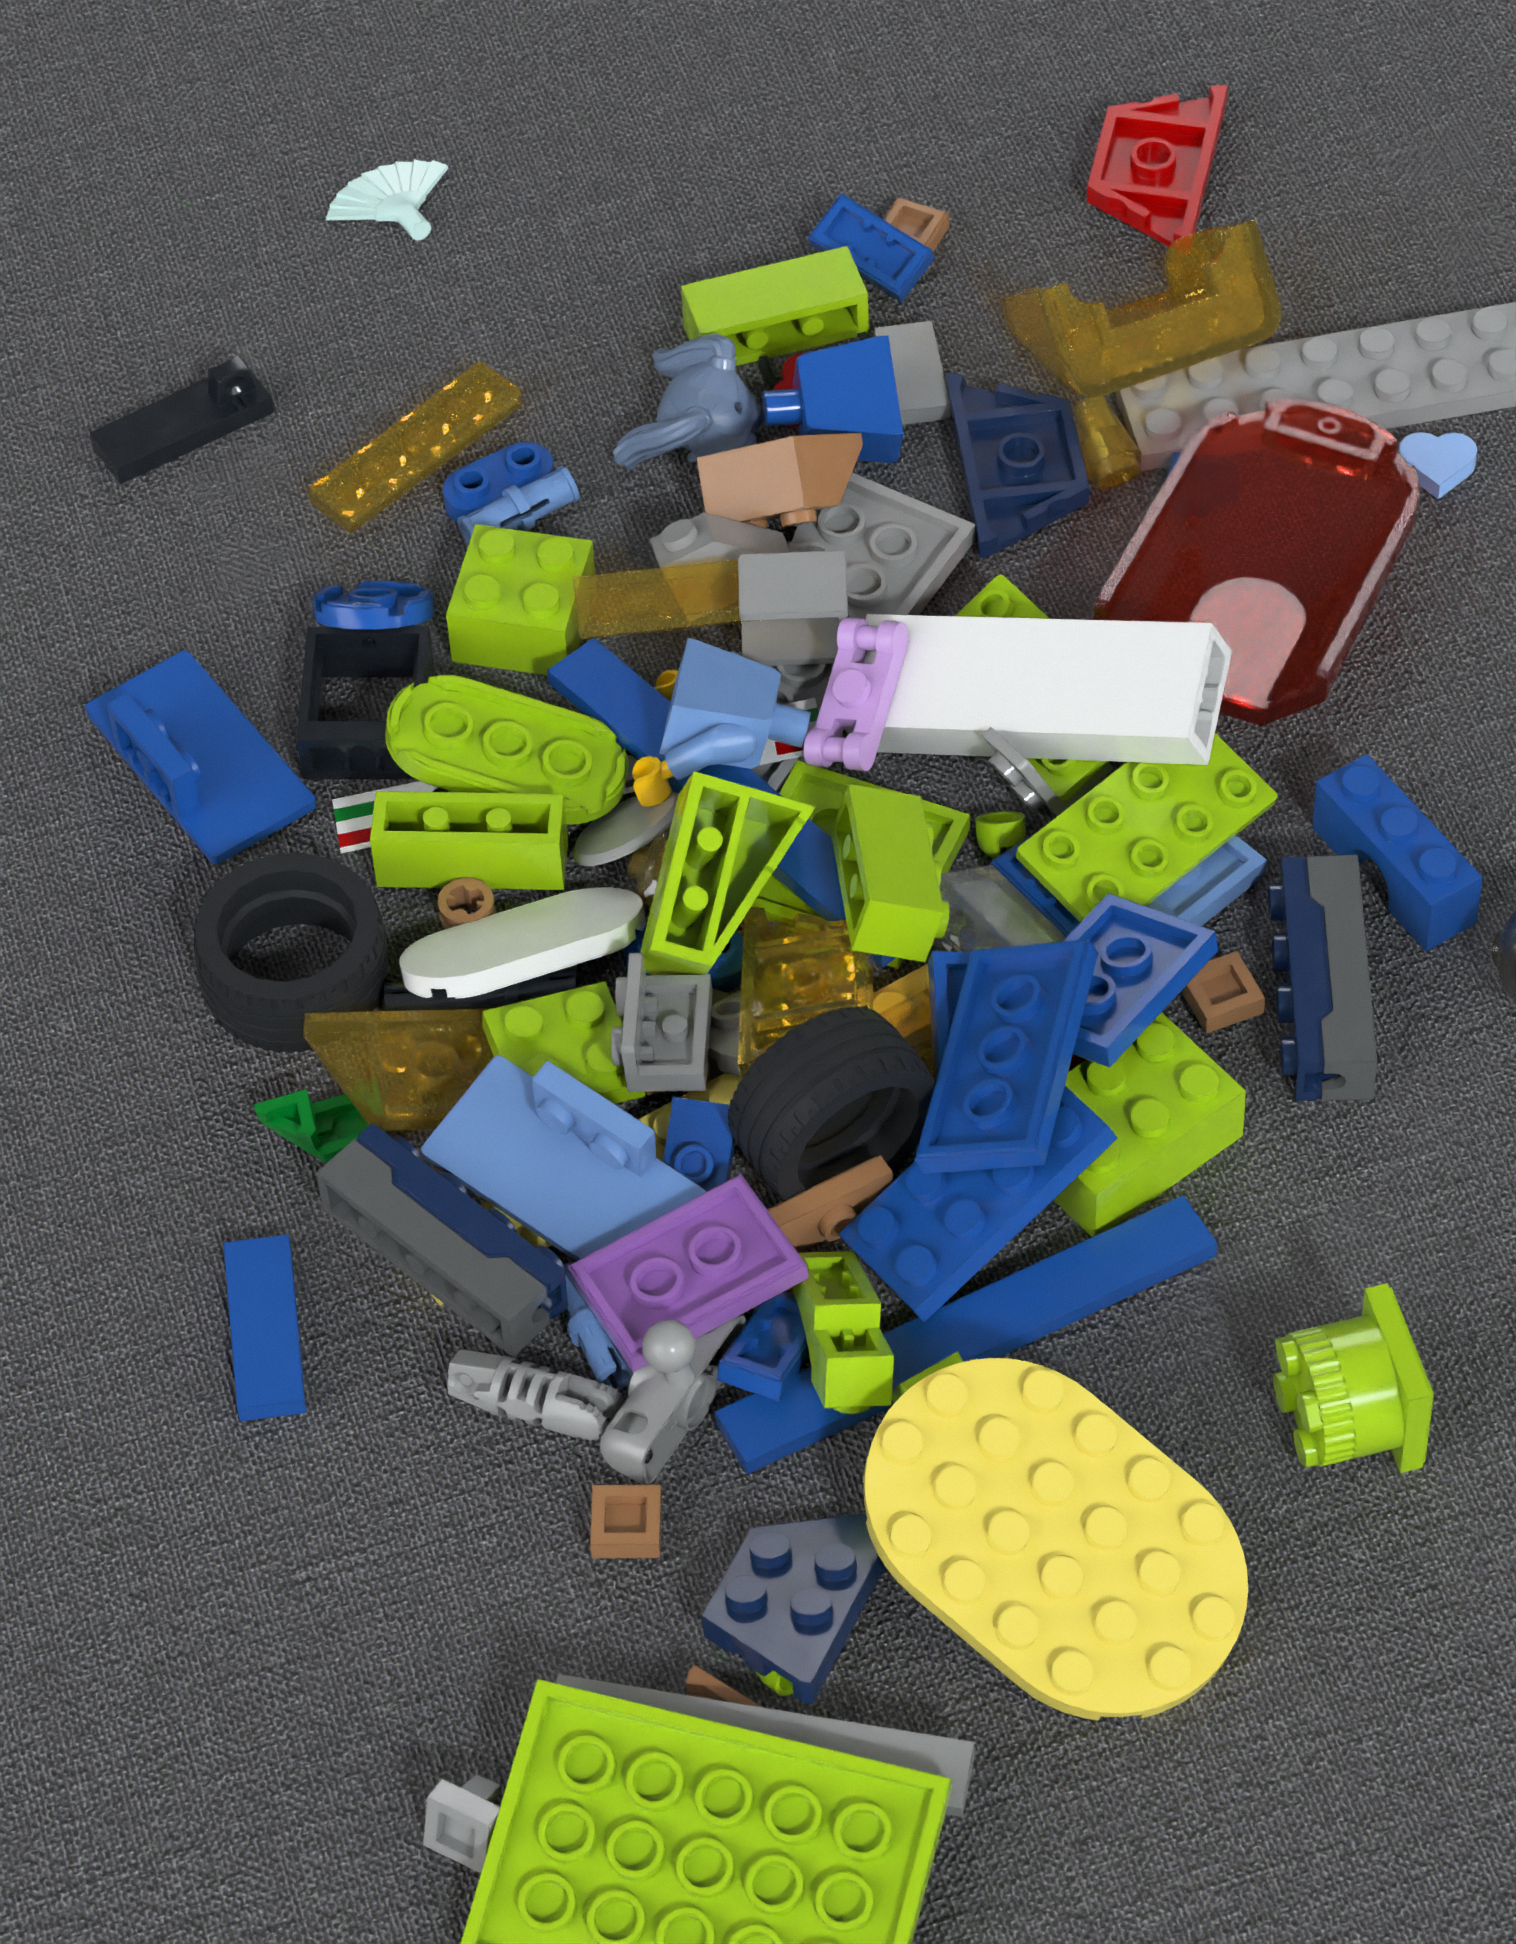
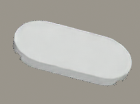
M595 887L578 889L430 934L411 944L401 954L399 964L404 986L415 995L425 998L432 997L431 989H446L447 998H467L614 953L627 947L637 938L635 929L644 930L647 923L643 901L636 893L621 888Z

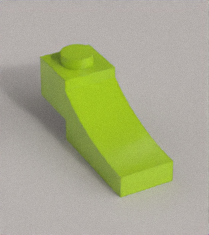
M854 1251L798 1253L806 1263L809 1278L793 1286L792 1290L798 1304L806 1335L812 1368L811 1382L824 1408H832L842 1413L857 1414L868 1411L871 1406H891L894 1354L880 1330L881 1302Z

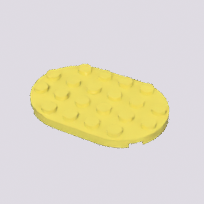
M986 1358L957 1363L930 1374L909 1388L886 1413L871 1443L862 1482L864 1483L866 1525L876 1552L887 1570L912 1597L1017 1686L1047 1706L1077 1717L1099 1720L1101 1716L1128 1717L1140 1715V1718H1145L1169 1710L1186 1701L1215 1676L1238 1638L1247 1608V1568L1239 1538L1222 1507L1199 1482L1092 1393L1067 1376L1042 1365L1008 1358Z

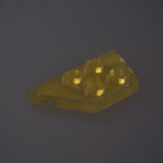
M751 907L745 915L738 1067L742 1079L744 1074L750 1069V1066L757 1061V1058L770 1045L772 1046L776 1040L786 1035L788 1031L793 1030L799 1024L807 1022L806 1020L842 1007L852 1006L855 1008L860 1006L873 1010L874 954L851 950L846 920L827 921L820 916L798 913L793 919L794 924L768 921L765 909L759 907Z
M489 1009L304 1013L303 1037L368 1125L374 1123L383 1131L436 1129L494 1058L482 1027L483 1011Z

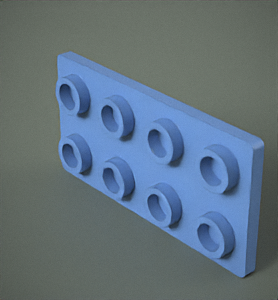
M500 1055L495 1056L421 1147V1155L424 1160L442 1172L452 1174L463 1186L575 1261L706 1193L705 1189L656 1158L655 1131L548 1060L533 1077Z

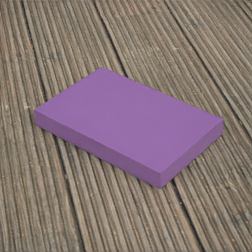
M742 1174L567 1266L570 1280L633 1372L648 1365L643 1356L642 1340L648 1328L658 1321H680L689 1328L696 1339L809 1278L806 1263Z

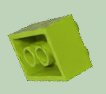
M1161 1012L1110 1068L1086 1059L1068 1072L1065 1086L1101 1118L1118 1139L1073 1180L1054 1201L1091 1237L1115 1227L1243 1136L1246 1090Z

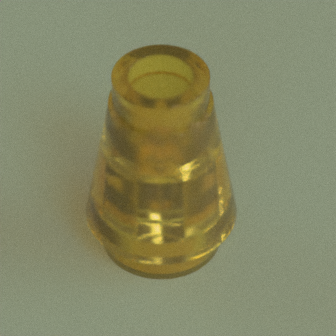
M1104 396L1092 397L1080 402L1073 408L1087 477L1094 479L1099 489L1114 488L1134 479L1141 472V466L1138 462L1141 457V451L1112 408L1108 405Z

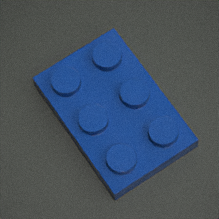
M1108 893L1062 941L1090 939L1098 952L1073 1054L1110 1068L1218 952L1216 931Z

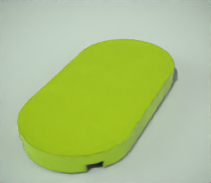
M456 675L429 677L428 683L420 684L416 687L412 683L403 688L389 706L385 728V740L388 751L395 763L403 771L421 782L452 792L564 794L567 825L587 823L606 815L619 803L626 788L629 772V760L625 749L624 752L616 742L617 736L611 729L593 717Z

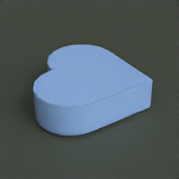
M1424 432L1412 433L1400 442L1398 466L1404 475L1439 499L1469 477L1475 470L1477 459L1476 443L1470 437L1460 433H1446L1439 437Z

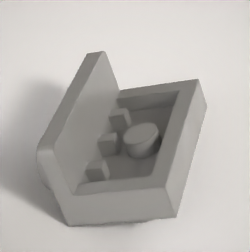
M629 953L627 977H617L615 988L616 1011L618 1016H624L623 1026L612 1027L611 1033L613 1066H624L628 1092L706 1091L713 996L710 974L646 976L643 953Z

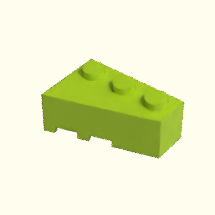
M693 771L678 795L640 953H643L646 973L651 975L707 974L816 806Z

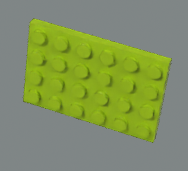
M537 1679L461 1944H912L953 1784L951 1778Z

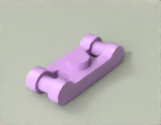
M850 617L843 618L837 631L838 651L814 729L807 733L804 741L803 754L808 765L830 767L833 762L844 763L845 767L849 770H870L875 761L908 648L909 634L905 623L882 621L879 626H871L865 619ZM867 650L877 651L873 664L864 663ZM844 729L854 730L846 738H842Z

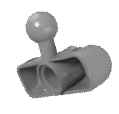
M741 1314L696 1339L686 1325L676 1320H661L648 1328L642 1340L643 1356L648 1365L633 1373L628 1388V1397L608 1424L600 1439V1451L609 1466L620 1474L643 1485H650L656 1479L688 1431L698 1427L708 1413L715 1392L722 1384V1382L717 1380L719 1362L714 1365L708 1364L718 1349L722 1352V1357L746 1323L744 1315ZM650 1449L653 1453V1456L651 1460L647 1464H645V1458L648 1450Z

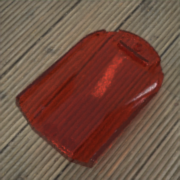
M1306 400L1266 401L1265 410L1247 413L1241 416H1237L1232 410L1226 412L1199 429L1183 449L1095 601L1093 620L1213 623L1232 650L1219 713L1264 726L1325 702L1415 522L1419 501V479L1415 465H1408L1407 461L1397 450L1398 440L1388 431L1370 419L1338 406Z

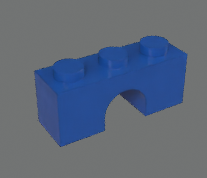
M1368 754L1316 781L1312 828L1337 855H1358L1359 863L1370 857L1373 859L1383 874L1388 887V911L1426 952L1477 923L1482 876Z

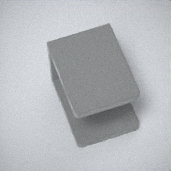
M846 550L740 555L738 558L742 657L766 666L834 664L838 651V627L843 618L848 617Z

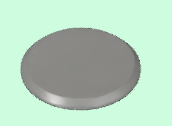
M671 791L670 796L664 802L651 807L642 806L636 796L617 804L609 813L594 820L582 831L573 849V859L582 866H596L620 859L642 848L671 826L679 793Z

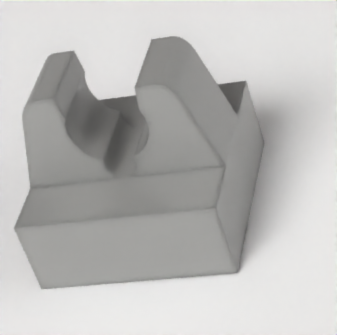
M479 1774L474 1775L461 1788L441 1779L427 1796L423 1846L481 1873L500 1806L493 1802L502 1793V1785Z

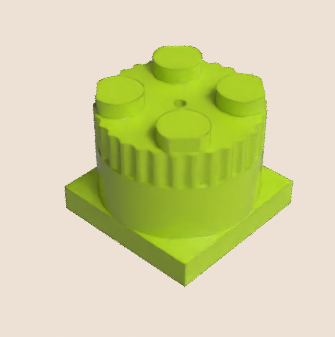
M1388 1283L1364 1289L1362 1316L1286 1334L1285 1337L1276 1339V1352L1282 1372L1273 1374L1276 1399L1282 1413L1294 1412L1295 1421L1298 1425V1429L1294 1430V1444L1299 1462L1305 1468L1316 1465L1323 1467L1389 1450L1392 1451L1400 1473L1423 1468V1463L1426 1460L1434 1392L1393 1289L1388 1286Z

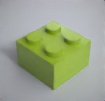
M475 524L446 613L452 662L548 676L547 670L579 648L597 589L593 541Z

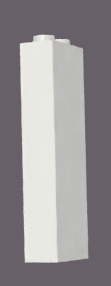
M867 614L866 621L871 626H879L882 621L903 622L906 624L909 634L908 648L877 752L992 757L995 751L982 737L992 727L1025 758L1193 765L1209 764L1232 650L1213 623ZM867 650L864 663L873 664L877 651ZM844 729L848 734L854 731L851 729Z

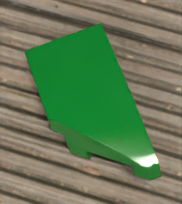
M375 1085L315 1103L312 1102L307 1089L254 1104L260 1123L325 1163H328L352 1140H357L358 1135L372 1123L388 1134L382 1102Z

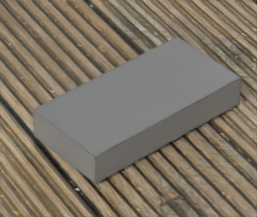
M932 321L874 328L875 337L889 336L902 425L950 419V401Z

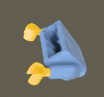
M687 638L679 670L664 671L658 677L654 689L670 701L659 754L665 755L666 760L660 762L656 757L647 756L640 758L634 764L632 770L635 780L633 789L639 803L644 807L661 804L671 794L672 789L668 778L675 776L676 779L681 780L691 775L693 771L697 772L709 765L723 764L749 769L758 767L767 739L802 748L811 712L776 703L781 674L776 669L744 658L736 652H728L704 642Z

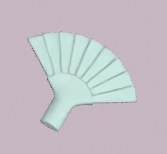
M414 159L413 162L396 161L395 164L378 166L375 170L364 172L360 177L348 182L346 187L337 192L336 198L329 205L330 208L326 220L394 221L399 223L414 240H423L429 235L431 225L418 209L426 200L429 192L448 170V165L433 160L427 162Z

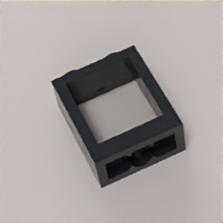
M405 626L375 630L307 627L297 730V747L303 779H415L403 771L391 757L385 740L386 721H324L327 678L413 677L414 687L428 683V678L433 677L434 673L429 626ZM368 638H369V639H373L374 641H366V640H364V639H368Z

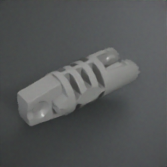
M460 1349L449 1363L447 1388L450 1396L489 1411L493 1415L504 1416L506 1413L508 1419L514 1421H521L523 1419L526 1424L532 1426H539L542 1423L543 1428L576 1438L580 1437L583 1440L597 1441L600 1439L607 1426L605 1420L607 1418L611 1419L621 1407L620 1404L624 1400L621 1398L622 1393H619L618 1389L610 1385L598 1383L595 1380L564 1371H559L555 1374L553 1368L546 1366L538 1368L536 1363L523 1361L520 1364L518 1358Z

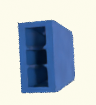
M888 335L802 354L796 358L793 389L763 391L762 406L766 427L798 424L800 435L861 433L863 446L857 461L898 462L903 439V427Z

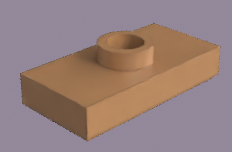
M881 1155L875 1156L768 1208L767 1211L795 1250L800 1253L825 1240L835 1241L841 1239L838 1234L892 1184V1171Z

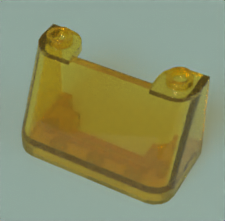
M1255 219L1209 227L1175 240L1167 249L1163 261L1170 290L1107 311L1103 302L1085 303L1077 300L1071 295L1067 282L1045 289L1040 287L1024 289L999 298L1012 336L1069 392L1082 398L1104 396L1260 343L1271 337L1278 329L1282 312Z

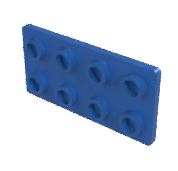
M188 651L177 653L85 705L87 717L212 864H219L316 809V800L312 792Z

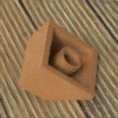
M861 433L790 436L697 457L705 513L769 529L767 521L781 519L782 527L817 522V510L840 505L863 446Z

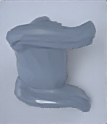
M718 333L699 336L671 350L659 348L653 352L654 368L662 375L673 379L663 393L657 411V422L639 426L629 431L620 439L616 448L612 450L614 462L623 465L629 470H633L635 466L644 460L683 447L691 451L687 454L688 462L697 463V457L756 444L757 437L754 433L764 421L763 411L757 403L754 394L749 392L735 371L737 362L735 359L736 349L732 340Z

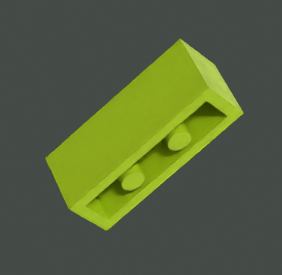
M848 246L681 286L683 326L689 341L699 336L713 333L729 338L735 345L736 366L759 361L761 356L768 355V358L855 338L857 333L861 332L869 334L868 292Z
M848 784L831 832L852 951L926 962L934 939L943 938L949 921V903L941 898L939 888L941 864L938 861H934L933 858L934 829L931 823H926L921 796Z
M376 791L370 835L377 887L443 888L452 880L464 877L481 880L491 889L564 890L568 851L564 794Z

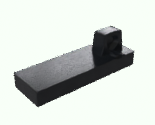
M237 355L216 367L209 368L208 378L90 432L92 446L121 485L274 413L272 396L247 364Z

